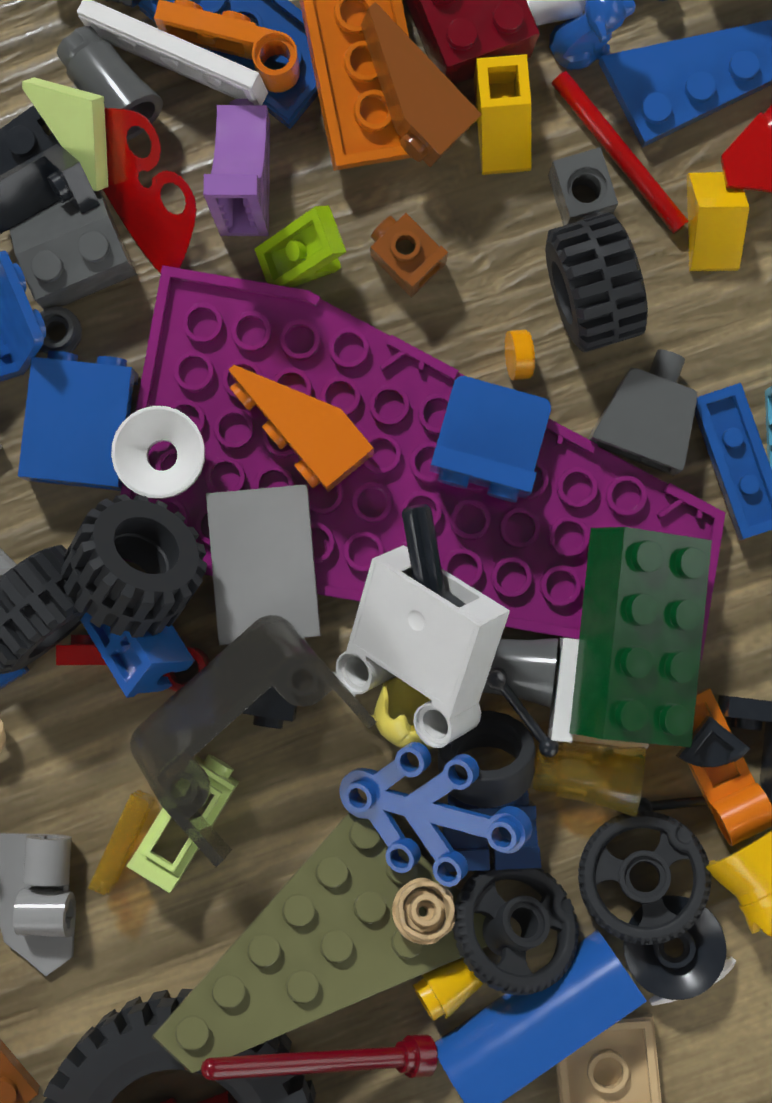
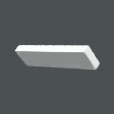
M82 0L77 10L78 17L85 26H91L104 41H108L114 46L235 99H248L254 105H262L268 94L259 72L96 1Z

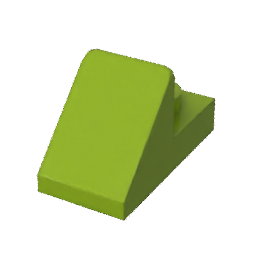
M329 205L313 207L254 248L266 282L292 288L341 269L338 257L346 253Z

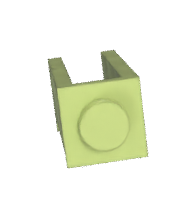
M209 754L205 760L198 756L191 759L176 787L126 867L170 893L179 883L239 784V781L231 777L234 769L222 760ZM194 782L214 794V797L174 863H171L152 850Z

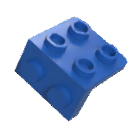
M6 251L0 252V382L24 375L31 364L32 357L37 355L46 337L44 320L37 309L32 310L25 294L26 280L23 271L17 263L12 264Z
M458 377L453 384L429 471L439 474L437 480L447 485L467 489L468 483L487 487V495L501 500L517 502L518 496L527 498L532 493L537 474L534 470L551 412L550 402L543 397L471 377Z

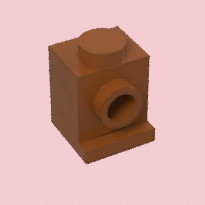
M407 213L398 221L392 216L387 217L371 234V238L375 241L370 247L371 257L411 298L446 265L448 252L442 246H439ZM402 240H409L415 246V249L412 253L404 255L397 251L396 245Z

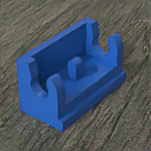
M87 612L81 618L82 624L126 698L135 697L139 693L159 692L172 686V683L167 676L163 675L168 672L177 673L188 670L195 661L173 625L170 627L165 626L162 632L153 636L146 631L143 637L132 638L129 631H124L119 636L110 633L111 627L102 624L100 628L90 622L92 616Z

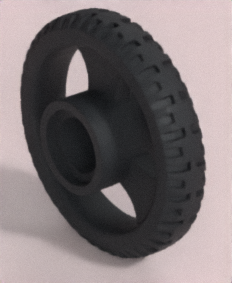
M653 811L627 812L605 822L589 838L579 863V889L590 915L611 935L634 944L653 945L664 943L677 938L689 930L703 913L711 890V873L706 869L709 861L697 837L678 820ZM645 828L660 831V842L654 852L647 850L637 851L630 854L625 860H621L612 856L606 848V845L613 838L629 830ZM690 859L693 871L692 892L685 907L678 915H675L666 908L662 899L671 883L669 867L678 860ZM645 862L656 868L659 874V882L654 890L641 892L632 886L629 874L634 865ZM605 880L618 881L624 894L642 905L643 917L639 926L628 924L612 914L600 898L596 885Z
M494 863L490 864V870L477 871L466 881L455 901L454 914L456 920L453 932L454 939L457 940L456 946L459 954L463 956V961L468 969L473 971L474 975L481 982L487 983V986L496 991H502V993L510 995H528L540 992L559 981L571 966V961L574 960L579 931L576 930L578 928L577 916L573 913L575 910L570 898L567 899V893L561 884L558 885L556 883L557 880L548 872L544 873L542 868L495 870ZM500 880L523 882L531 886L542 896L541 901L539 902L530 896H518L505 902L498 894L495 882ZM474 913L486 916L482 928L483 937L487 946L495 954L502 956L497 965L489 960L478 943L474 929ZM511 917L519 923L522 932L521 937L513 931L510 923ZM553 929L557 931V943L553 957L542 970L533 974L527 965L526 951L543 943L549 934V930Z

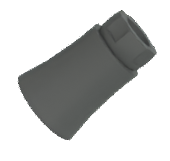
M91 26L77 28L61 41L57 48V55L66 67L67 76L77 89L104 96L105 108L126 109L138 112L145 116L151 124L157 119L163 107L162 98L137 76L111 43L104 41ZM140 126L131 127L127 134V141L140 135L145 130Z
M558 638L536 640L500 639L490 670L494 667H499L506 671V683L518 699L551 708ZM487 682L485 683L482 693L503 696L499 689H492L488 686Z

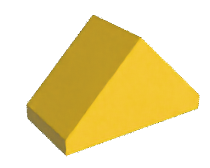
M723 172L688 173L689 271H738L741 264L749 214V204L744 190L726 188Z

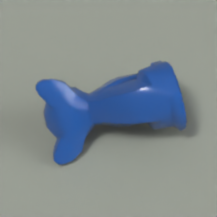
M585 0V13L555 26L550 34L549 48L555 60L564 68L579 70L590 66L595 60H600L601 56L610 54V45L606 43L612 38V32L622 26L624 19L634 13L635 1Z

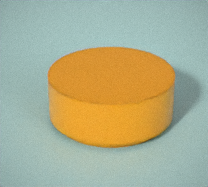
M526 329L507 331L505 336L506 367L511 380L530 379L534 374V345L531 334Z

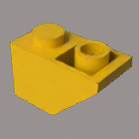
M527 54L477 58L473 81L476 109L482 114L477 120L482 175L531 171V93Z

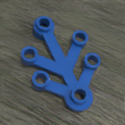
M411 742L397 752L395 760L379 771L357 768L345 775L339 788L340 798L344 807L355 817L370 820L388 846L386 851L387 864L398 873H406L419 862L421 851L414 840L404 836L390 812L403 815L435 860L433 864L435 879L447 887L457 885L466 876L468 863L461 853L454 851L437 825L487 838L488 843L493 849L507 854L518 851L530 839L532 834L530 818L523 810L517 807L506 806L498 810L493 816L436 802L452 790L466 789L477 780L479 776L478 763L467 754L456 755L446 763L441 773L410 794L389 788L404 776L416 777L429 767L431 754L428 748L419 742ZM408 752L417 756L419 767L409 762ZM455 765H461L466 769L467 779L457 775ZM357 788L365 792L367 801L360 796ZM498 827H504L510 832L511 841L502 836ZM398 849H402L407 853L409 862L400 858ZM444 862L451 863L455 867L457 875L450 874L446 870Z

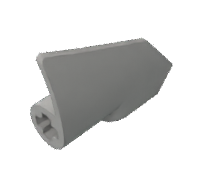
M0 833V929L4 943L25 958L44 976H47L74 956L76 901L74 893L69 892L72 837L57 834Z

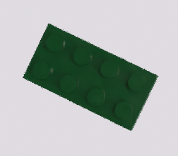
M630 527L591 528L569 733L602 740L691 747L712 540Z

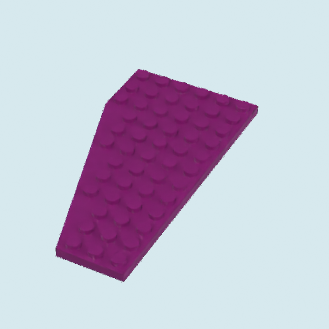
M162 265L136 411L151 406H167L187 415L196 424L203 436L205 462L201 474L186 491L166 499L148 498V501L156 504L159 500L167 504V510L174 514L178 511L186 518L184 521L185 525L195 528L199 534L196 542L203 544L206 552L202 559L207 563L204 575L213 576L206 493L307 484L317 595L360 602L372 558L403 545L408 547L402 518L403 509L412 505L427 504L432 509L441 568L510 610L505 627L579 639L591 528L630 527L712 540L700 655V661H702L726 512L671 483H666L598 447V444L551 419H548L534 472H537L532 493L527 498L518 496L517 502H509L487 495L488 488L468 483L467 489L439 482L437 480L439 474L429 470L454 381L460 376H465L459 373V370L393 335L390 336L322 300L320 296L309 290ZM233 365L239 366L342 409L372 445L374 455L329 492L321 483L312 488L294 467V464L300 458L287 444L280 450L261 426L268 419L258 407L254 406L248 411L230 390L229 387L236 381L228 369ZM158 442L152 446L148 454L150 465L159 471L168 470L174 466L177 460L175 446L170 442ZM122 482L120 495L126 494L131 500H134L138 494L127 488Z

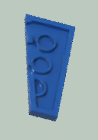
M772 19L601 56L599 65L641 147L644 148L772 85Z

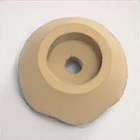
M428 878L411 880L397 892L392 904L394 924L403 937L414 943L422 945L434 944L448 934L455 924V907L451 892L445 886L435 883ZM420 907H424L427 910L425 917L419 914Z

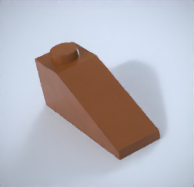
M374 2L368 8L361 23V28L395 131L401 137V146L407 154L418 162L423 160L431 168L474 125L482 114L389 15Z

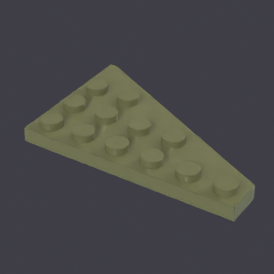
M348 812L151 1037L189 1073H195L201 1070V1065L207 1058L234 1056L463 957L460 956L456 946L457 940L454 939L453 928L438 942L422 945L403 937L393 921L392 904L397 892L404 885L416 878H428L440 884L433 875V865L421 855L419 862L408 872H395L386 861L388 846L370 820L355 817ZM398 849L400 858L409 862L407 853L402 849ZM445 886L453 896L455 907V901L461 891L455 886ZM420 907L419 914L425 917L427 910L424 907ZM474 913L475 934L482 949L487 947L482 931L486 916Z

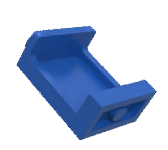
M48 351L47 358L32 357L18 477L30 482L121 491L122 481L114 469L111 457L112 442L121 423L130 416L133 385H138L139 374L132 367H127V360L111 356H98L97 363L78 362V355L62 351Z

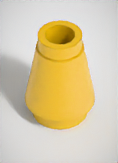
M463 957L422 974V979L412 985L421 1004L433 1021L442 1015L446 1019L450 1017L483 985V982L474 975V972L468 969L463 961Z

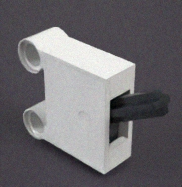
M417 504L406 507L402 511L408 547L403 545L372 558L347 650L336 661V673L342 686L353 694H363L396 676L431 699L417 708L414 713L413 723L416 733L426 745L433 748H442L477 727L480 722L481 709L479 701L510 610L441 568L432 509L427 504Z

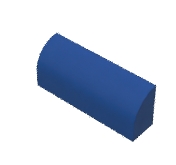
M598 929L576 945L577 951L574 960L571 961V966L555 984L540 992L528 995L504 994L435 1042L438 1059L464 1103H502L647 1002Z

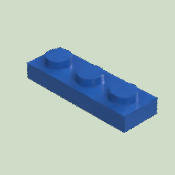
M738 383L697 397L695 416L739 541L772 530V469L742 384Z

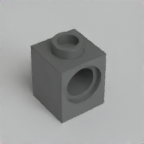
M601 147L552 162L548 177L563 226L607 212L614 213L618 201ZM578 185L588 186L594 191L596 200L591 203H582L573 196L572 188Z

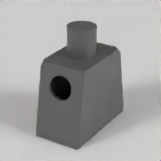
M659 349L656 352L649 373L631 367L618 385L588 439L608 452L674 476L683 471L697 402V391L677 383L685 363V358L674 352Z

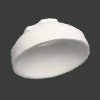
M151 406L132 413L121 423L112 442L111 457L119 479L127 488L138 495L147 496L151 499H166L179 495L195 483L201 474L205 462V445L198 427L187 415L167 406ZM158 442H170L177 450L176 463L168 470H155L149 463V451Z

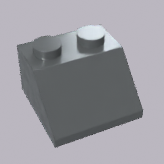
M101 190L94 191L100 205L84 214L69 201L64 203L58 201L9 229L15 256L32 296L44 310L49 307L65 306L137 275Z

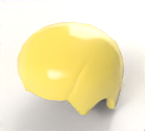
M398 677L384 682L374 711L375 725L381 735L401 749L411 742L422 743L428 750L433 748L426 745L419 738L413 723L414 713L417 708L431 699Z

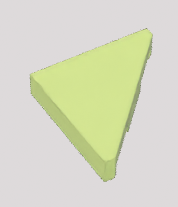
M35 77L22 81V89L60 145L80 162L93 191H100L109 187L104 96Z

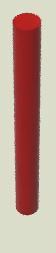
M567 71L559 74L551 83L671 232L675 234L681 230L689 220Z

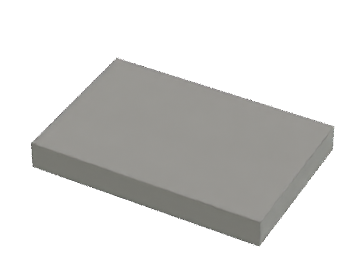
M308 485L206 493L219 645L321 636Z

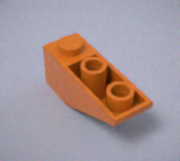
M233 365L228 369L236 381L229 387L230 390L248 411L254 406L258 407L268 419L261 427L280 450L287 444L300 458L294 464V467L312 488L321 483L329 492L374 455L372 445L342 409L239 366Z

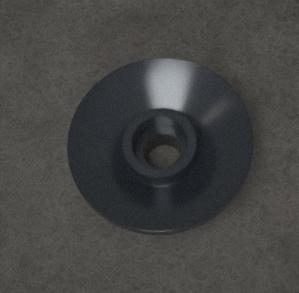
M675 895L662 897L666 908L675 915L682 911L689 900L687 897ZM642 907L634 913L628 924L639 926L643 917ZM706 907L696 923L685 933L677 937L683 943V952L677 957H670L666 954L664 943L641 945L623 941L624 957L629 971L635 980L648 992L669 1000H685L702 994L717 981L726 960V940L720 923Z

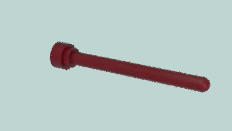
M408 1035L403 1041L397 1042L395 1047L211 1057L202 1063L201 1073L208 1080L396 1068L399 1073H404L409 1078L430 1077L434 1074L438 1055L435 1042L430 1035Z

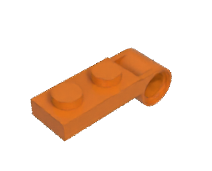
M158 0L154 16L158 29L202 48L253 60L255 71L259 72L268 91L275 93L285 92L297 83L300 75L298 53L295 42L289 35L257 26L256 23L251 22L249 17L239 12L223 11L221 15L205 11L199 4L190 0H175L174 3ZM274 55H282L289 60L283 68L277 70L264 66L265 61Z
M705 688L697 692L693 733L706 716H710L732 733L711 689ZM743 756L735 762L718 767H700L688 763L722 835L730 846H734L772 828V804L761 786L755 782Z

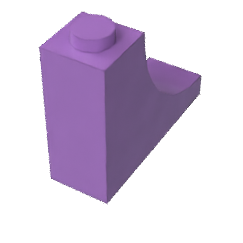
M235 99L230 101L229 105H217L213 166L211 174H204L203 195L220 236H269L270 118L267 105H254L248 99Z

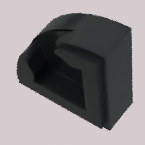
M706 716L692 735L691 747H682L676 756L692 765L718 767L737 761L750 748L710 716Z

